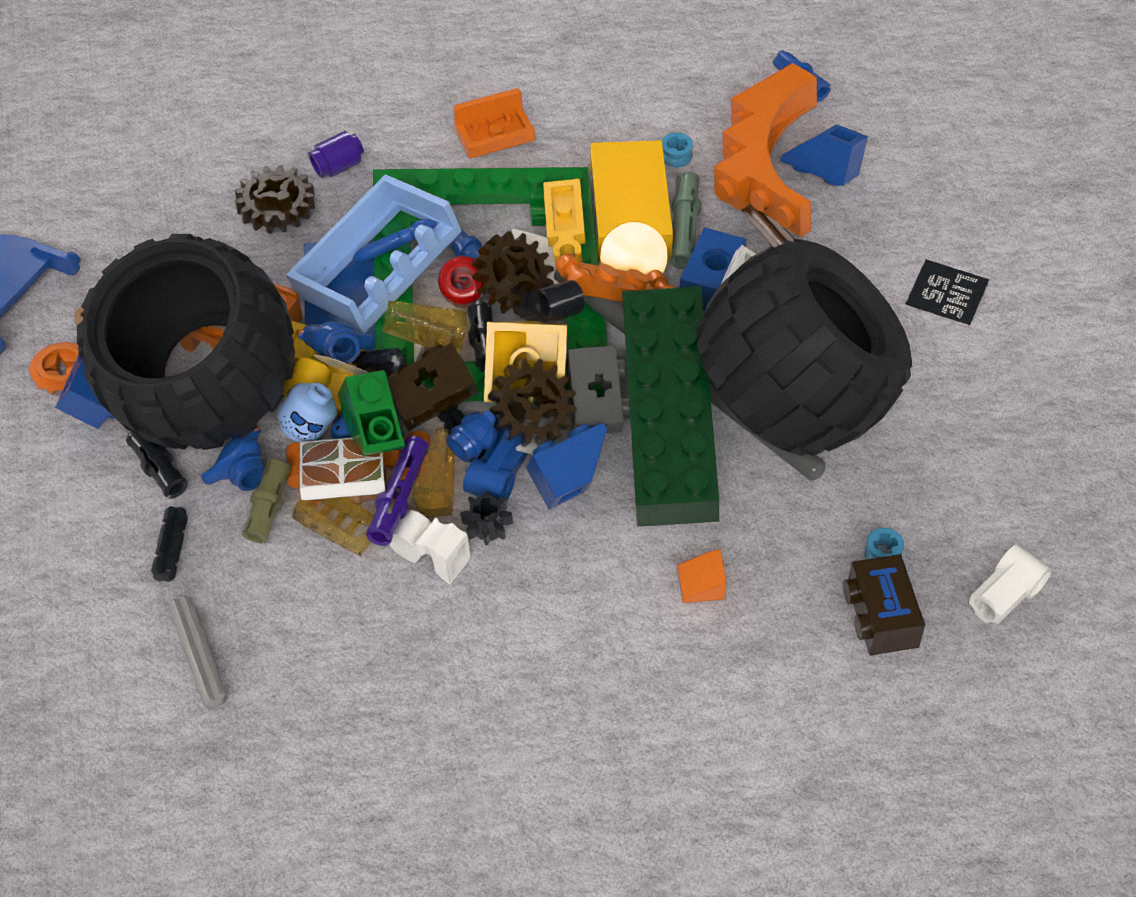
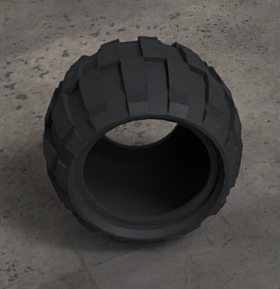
M171 234L168 239L154 241L152 238L135 245L134 250L119 260L117 258L114 259L102 271L103 276L96 286L88 290L81 306L84 309L83 321L77 325L78 353L86 368L83 372L98 402L127 430L141 435L145 440L174 449L185 450L188 446H191L195 449L202 448L203 450L223 447L224 441L235 436H240L242 439L258 428L256 423L268 411L273 413L283 399V385L286 380L292 378L295 363L294 340L292 337L294 330L285 300L279 294L265 271L237 249L211 238L204 240L192 234ZM203 327H226L222 338L213 351L200 363L185 372L165 378L168 358L175 346L185 336Z
M794 239L792 242L785 241L783 244L776 247L771 246L750 257L720 284L708 302L697 327L699 338L697 344L702 365L708 379L726 406L748 429L761 439L781 450L800 456L805 454L815 456L824 450L829 452L861 437L884 418L903 392L902 386L911 377L910 368L913 366L910 344L900 320L884 296L858 268L843 256L826 246L808 240Z

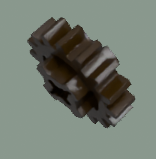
M279 165L276 171H271L268 166H264V173L259 174L251 171V180H240L241 188L235 189L237 213L242 216L244 224L252 222L253 230L255 231L265 226L267 233L271 234L274 227H280V230L284 233L287 232V225L289 224L298 228L300 227L299 218L309 219L311 217L310 209H315L313 184L308 183V176L306 174L298 176L297 168L293 167L288 172H285L283 165Z
M507 231L502 237L498 234L494 235L478 249L479 256L473 260L472 265L480 270L472 276V279L482 282L483 286L477 292L479 295L485 293L490 295L488 300L489 306L498 302L501 304V313L505 314L513 308L515 315H519L517 304L520 303L523 293L554 284L553 280L547 278L554 271V267L544 263L549 254L547 252L541 254L537 252L539 245L537 240L529 245L526 243V234L522 233L514 239L512 232Z
M522 359L518 363L517 369L510 364L503 370L505 377L498 375L493 381V384L498 389L492 390L488 394V399L496 402V405L491 407L489 411L494 416L499 415L500 421L495 426L497 430L504 427L509 430L506 440L511 441L516 436H520L522 447L528 446L532 439H535L537 446H540L547 442V436L555 441L561 436L559 429L566 430L570 427L572 423L565 416H572L576 412L577 407L568 404V401L576 395V392L565 390L564 385L569 381L568 376L560 379L555 376L558 366L554 364L547 371L543 369V359H538L533 367H530L527 359ZM527 379L523 388L515 387L510 389L511 385L516 381ZM529 396L533 397V404L539 406L536 410L531 409V402L526 400ZM510 411H512V413L515 415V417L517 418V420L512 416V414H511ZM551 416L554 417L550 424L537 428L541 417L548 419Z

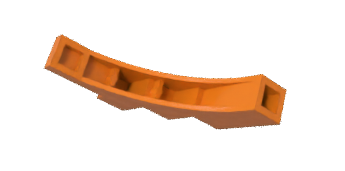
M792 63L732 97V126L722 132L724 160L714 166L715 195L721 201L727 202L739 211L751 204L756 210L769 216L782 227L787 228L799 237L811 231V201L783 183L777 175L770 157L774 146L784 131L800 116L817 106L816 76Z

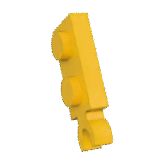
M580 179L543 182L548 247H553L554 262L556 264V261L562 255L569 253L573 254L579 262H582L580 244H585L586 241Z

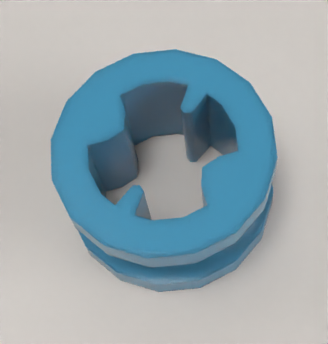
M671 133L662 139L664 162L666 165L679 168L691 162L693 142L689 136L683 133Z
M889 528L874 530L867 538L865 558L872 559L899 554L902 556L904 550L902 536ZM878 545H886L887 550L891 549V552L882 553V548L877 550Z

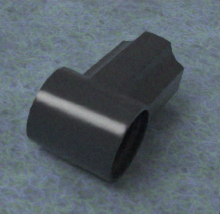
M568 280L523 293L520 303L517 304V309L522 319L549 323L581 314L584 310L585 301L579 284L575 280Z

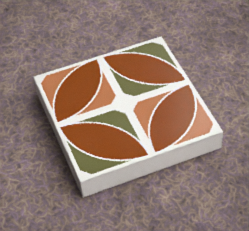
M353 438L300 442L301 500L372 495L385 491L383 453L363 456Z

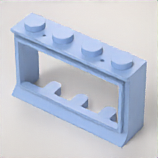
M385 174L286 276L294 291L299 293L300 301L306 300L352 323L361 333L365 334L462 230L448 201ZM400 210L421 220L431 219L436 221L437 225L434 229L423 224L416 228L415 238L419 245L409 255L399 250L392 252L390 263L394 270L384 281L374 276L366 279L364 287L369 296L358 308L353 300L326 287L353 260L354 254L366 246Z

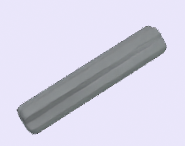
M188 596L173 599L169 604V608L202 702L208 709L223 705L227 699L225 690L192 600Z

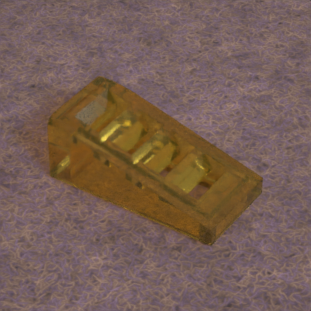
M388 301L383 332L427 348L440 344L444 347L452 342L460 355L465 336L466 311ZM398 317L405 319V322L397 321Z
M445 427L436 428L413 490L412 497L417 509L426 518L452 515L454 508L455 454L447 445L446 437L449 434Z
M348 497L314 500L300 499L294 506L293 519L360 557L372 543L367 539L366 531L359 540L352 537L361 524L369 527L374 515ZM319 502L325 504V506L318 513L313 509ZM335 509L339 514L331 522L326 517ZM348 516L353 521L344 531L339 526Z

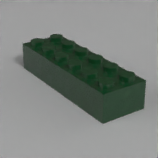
M701 286L622 291L637 527L719 522V490L710 385L702 365L697 344L699 340L697 327L700 319L703 317Z

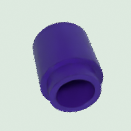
M344 130L314 145V150L308 152V157L313 169L320 178L327 175L333 177L361 163V154L364 153V149L356 134L350 135Z

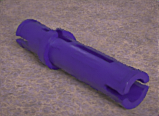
M409 436L405 439V447L397 459L385 491L377 496L375 501L376 512L371 525L366 531L367 539L376 545H389L399 520L407 514L409 508L407 500L429 450L428 443L420 437ZM406 467L409 468L405 480L401 481L404 469ZM392 499H395L396 502L394 504V507L391 513L388 514L387 510L389 508V505Z

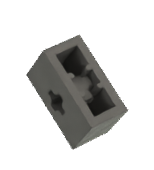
M616 346L568 349L566 356V370L569 377L568 389L576 392V395L570 400V404L577 407L576 412L571 416L573 430L584 424H589L590 428L603 422L607 428L606 433L621 432L624 420L630 419L628 396H621L620 381H625L626 377L624 358H617ZM594 384H599L600 389L605 391L603 397L597 398L596 391L592 390Z

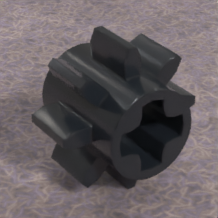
M485 491L484 495L475 499L469 497L470 511L460 512L462 524L468 525L466 528L468 538L472 539L477 536L484 541L485 546H488L491 540H495L498 537L504 540L506 538L504 525L513 524L512 512L506 511V498L502 497L497 500L495 497L490 496L489 491Z

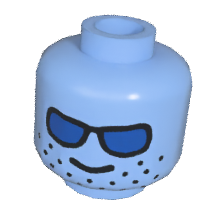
M303 382L293 386L279 407L277 415L281 430L287 437L296 442H307L322 438L338 411L337 405L332 398V393L326 386L320 383L311 384Z

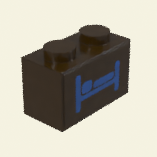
M901 554L853 561L849 577L843 581V591L847 604H853L856 612L854 618L855 631L859 640H865L869 656L919 648L925 622Z

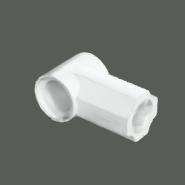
M1016 544L1005 553L998 563L995 572L971 595L969 604L973 607L976 616L987 624L989 622L999 624L1025 597L1032 599L1038 594L1050 578L1052 569Z

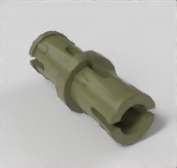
M273 458L266 460L260 484L257 490L252 492L250 498L252 506L242 531V536L245 539L259 544L268 542L274 517L282 509L284 503L281 497L291 471V466L288 463Z

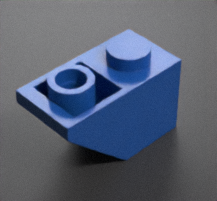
M836 124L782 154L780 161L791 165L797 172L812 173L822 177L830 185L844 186L860 173L868 136Z
M603 422L590 428L589 424L579 426L567 435L569 439L558 444L551 440L541 444L532 451L534 455L526 469L549 510L583 494L591 483L607 431Z

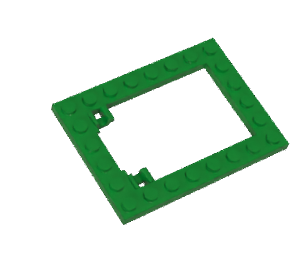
M588 167L373 169V186L386 174L444 199L450 205L530 204L531 226H546L543 182L580 179L586 241L585 244H580L582 250L581 263L599 266ZM400 210L374 237V242L405 228H410L413 223L421 219ZM411 242L374 258V277L384 281L394 270L390 263L392 252L399 250L409 255L411 253ZM412 284L375 322V350L399 348L402 350V357L406 358L408 366L414 363ZM584 305V310L581 314L565 318V323L567 324V351L568 349L607 346L604 318L588 305ZM475 361L464 362L475 381L478 394L463 402L484 401L485 372L480 371L479 367H476ZM565 362V376H567L566 362ZM429 379L422 381V384L428 389L434 387V383H431ZM568 382L564 385L565 390H569ZM594 384L592 390L596 391L597 398L603 397L605 391L600 389L599 384Z

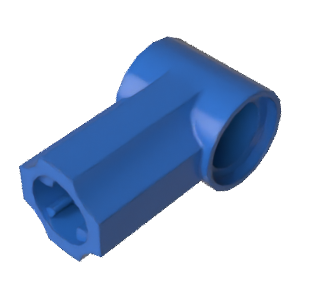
M500 429L496 442L486 451L483 458H475L469 465L463 481V491L477 497L484 495L485 491H489L490 496L495 497L497 500L505 497L507 501L514 487L515 475L528 453L516 450V447L521 444V437L516 436L511 441H508L506 438L509 430Z

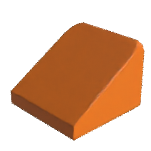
M720 549L707 552L677 565L683 603L725 600L726 576Z

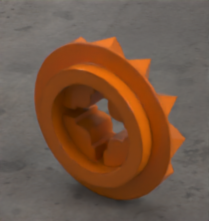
M71 342L55 343L43 348L34 356L30 363L29 371L31 379L38 390L46 389L51 395L63 390L79 354L78 344ZM59 362H63V365L67 368V373L64 375H59L58 373Z

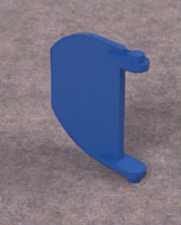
M0 234V318L48 267L74 276L80 270V257L72 251L65 253L25 237ZM0 338L1 355L6 350V344Z

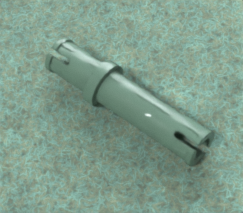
M688 171L682 172L680 176H677L676 197L672 200V211L675 214L671 264L678 269H685L694 250L696 216L700 213L701 202L698 198L700 178L696 173Z

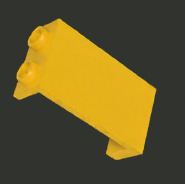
M662 140L590 143V174L593 175L598 263L601 262V248L607 235L616 227L630 222L643 223L654 228L666 244L667 260H671L673 230Z

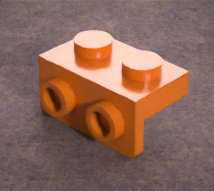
M519 88L456 104L453 107L455 133L469 159L535 141V129L522 108V93Z

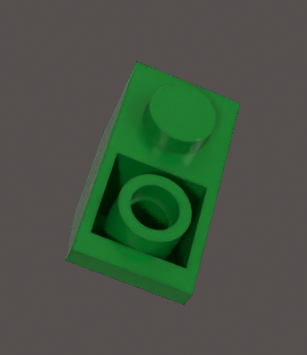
M385 370L345 377L338 395L347 430L363 456L403 449L405 445Z

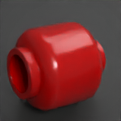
M458 256L451 258L439 271L438 285L440 292L446 301L455 307L468 308L472 303L483 300L485 294L479 295L477 292L483 286L482 282L472 279V276L480 269L472 265L475 259L471 257ZM458 283L462 285V290L458 289Z

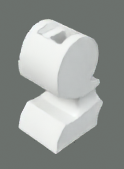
M408 510L405 517L399 520L393 533L392 541L389 544L397 554L414 564L423 555H430L434 563V571L448 584L454 581L471 559L466 532L457 528L453 523H440L437 518L430 522L424 515L414 510Z

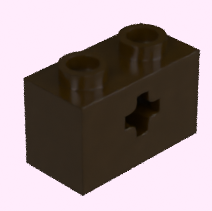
M452 342L444 347L441 344L433 346L423 353L422 359L409 366L406 364L405 367H399L398 372L387 373V381L394 407L408 432L478 394L475 381ZM429 379L431 383H434V387L428 389L422 384V381Z

